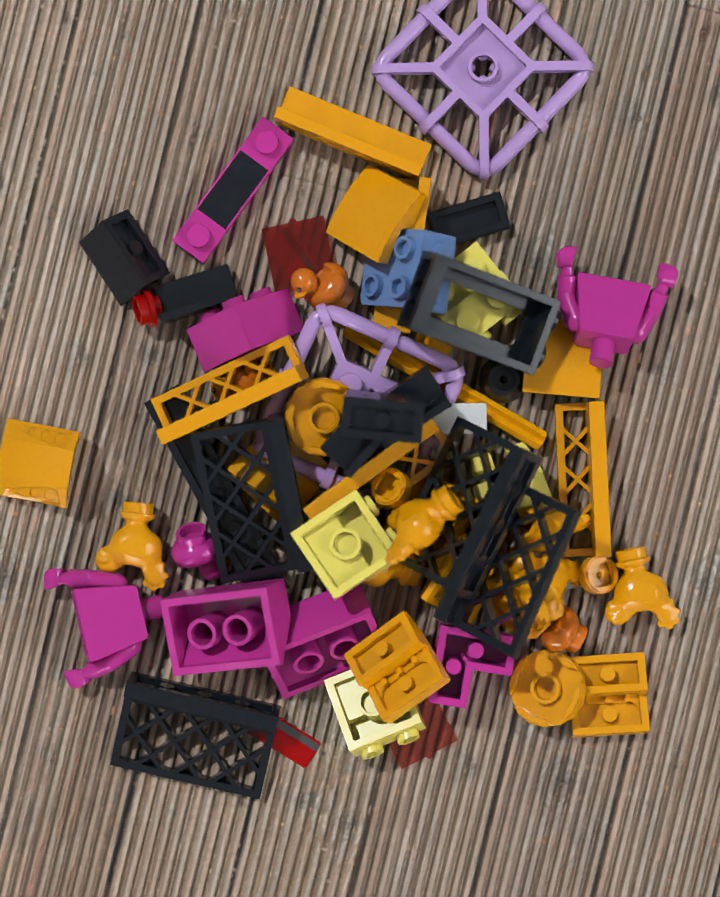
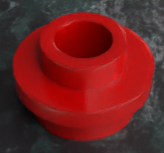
M149 289L141 290L140 295L132 297L135 318L139 326L148 324L150 328L158 325V318L161 317L160 314L163 313L158 295H152Z

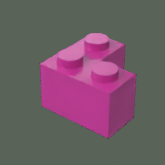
M266 287L248 295L250 300L245 301L244 296L240 295L223 302V311L220 308H215L198 316L200 323L186 330L203 372L221 367L232 359L242 357L287 335H291L292 338L300 334L303 324L288 288L272 293L271 288Z
M439 621L434 651L451 681L427 697V701L429 703L466 709L473 670L512 676L515 658L506 655L453 624ZM500 631L502 641L510 645L514 633Z

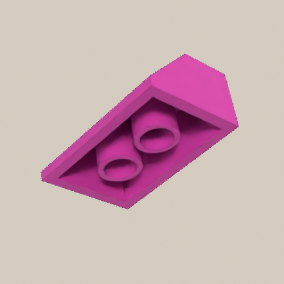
M284 578L180 590L160 600L174 676L283 664L291 619Z
M359 584L337 600H334L329 591L289 606L291 619L283 664L267 666L283 699L325 684L324 680L350 670L351 668L344 654L379 629L362 584Z

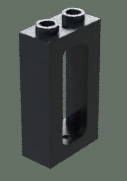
M423 251L397 325L515 370L535 375L536 369L542 365L545 359V345L548 336L555 329L559 321L560 312L558 309L561 301L439 253ZM443 280L521 309L524 318L515 342L508 346L431 317L430 315Z

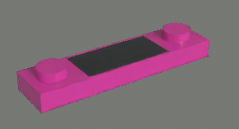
M262 117L172 241L205 264L294 143V139L265 117Z

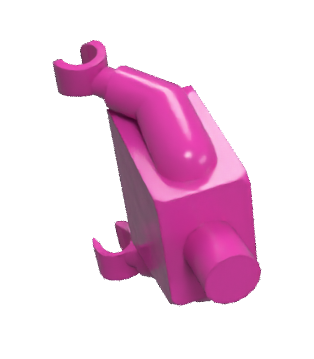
M565 246L556 253V267L561 268L560 274H557L558 300L561 301L559 307L566 329L573 332L574 344L591 348L589 363L592 366L609 368L613 364L614 353L627 354L632 343L638 344L647 338L659 319L669 297L667 294L668 289L674 288L678 278V270L675 266L664 262L659 264L657 273L658 283L654 289H651V285L582 272H578L577 277H575L572 265L577 246Z
M66 568L49 569L44 573L45 590L62 584L73 588L70 590L88 663L83 669L63 671L69 686L72 688H79L91 682V679H97L115 671L136 656L141 650V641L148 638L145 622L163 618L160 605L162 596L156 595L140 599L137 586L133 584L128 585L127 579L122 574L91 569H70L66 572Z

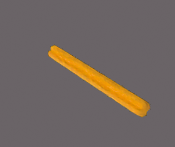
M345 327L343 331L345 338L377 356L382 342L348 327ZM395 348L387 360V363L409 376L425 365L431 374L441 371V369ZM447 382L439 384L442 391H444ZM462 384L455 403H486L487 421L518 440L524 441L525 444L534 449H539L547 436L546 431L468 385Z

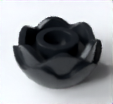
M488 360L480 371V390L486 397L498 404H507L517 400L523 394L521 392L523 372ZM501 376H505L507 378L506 383L500 382L499 379Z

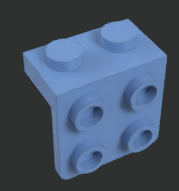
M402 229L388 264L377 263L366 256L360 296L361 303L368 306L403 308L423 251L439 253L454 259L456 237L424 229ZM443 280L432 310L434 314H446L450 290L449 281Z

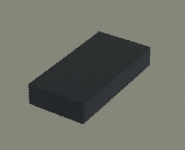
M500 191L428 212L426 216L432 232L456 237V245L511 229Z

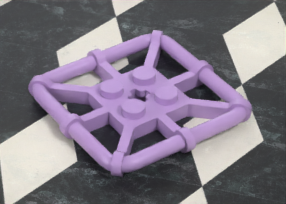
M431 0L427 5L423 3L416 10L417 15L381 51L376 59V63L371 65V75L376 76V80L381 88L420 125L417 129L424 135L428 133L465 170L479 176V180H489V176L501 171L538 132L543 134L549 128L548 122L584 86L590 73L594 72V62L589 60L584 49L546 13L548 8L541 2L537 4L534 0H512L526 16L506 35L487 17V0H477V18L458 36L438 16L452 0ZM535 23L572 60L533 61L515 42ZM428 25L433 27L450 44L434 62L392 63ZM477 59L480 62H484L487 59L491 61L492 64L489 70L492 75L489 77L485 75L476 76L474 74L476 67L473 62ZM532 73L573 74L537 112L515 91ZM434 75L451 93L430 114L392 76ZM507 100L528 122L489 160V117ZM458 101L478 118L479 160L467 151L439 123V120Z
M325 302L316 305L317 310L313 311L305 321L295 343L304 363L318 330L323 325L337 362L330 378L341 381L353 390L368 391L370 388H373L376 392H385L398 384V382L381 375L394 348L442 369L432 375L438 385L447 382L443 392L450 403L456 402L462 388L463 376L466 375L462 364L458 365L450 356L402 335L401 330L394 326H391L390 329L342 307L326 306ZM332 321L382 342V346L370 370L345 358ZM290 358L284 369L280 368L278 372L281 373L293 367ZM305 379L273 394L261 419L268 418L270 414L280 413L292 387H298L309 379ZM262 429L256 431V441L253 442L256 453L264 445ZM434 434L419 445L417 458L428 460L433 448L438 449L440 441ZM381 443L370 456L373 457L383 450V444ZM265 451V453L263 454V457H265V458L267 459V454H266V451ZM292 455L295 472L318 482V487L327 490L344 478L335 474L339 464L329 458L324 469ZM410 462L405 472V474L409 478L411 474L412 462ZM416 463L415 474L420 466L425 467L426 464ZM362 485L357 489L362 498L369 495L373 502H376L372 497L370 488Z

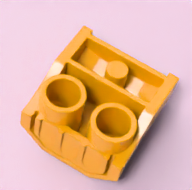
M7 418L0 449V495L68 508L69 500L67 498L69 497L70 480L73 477L71 472L73 463L76 461L74 457L82 432Z

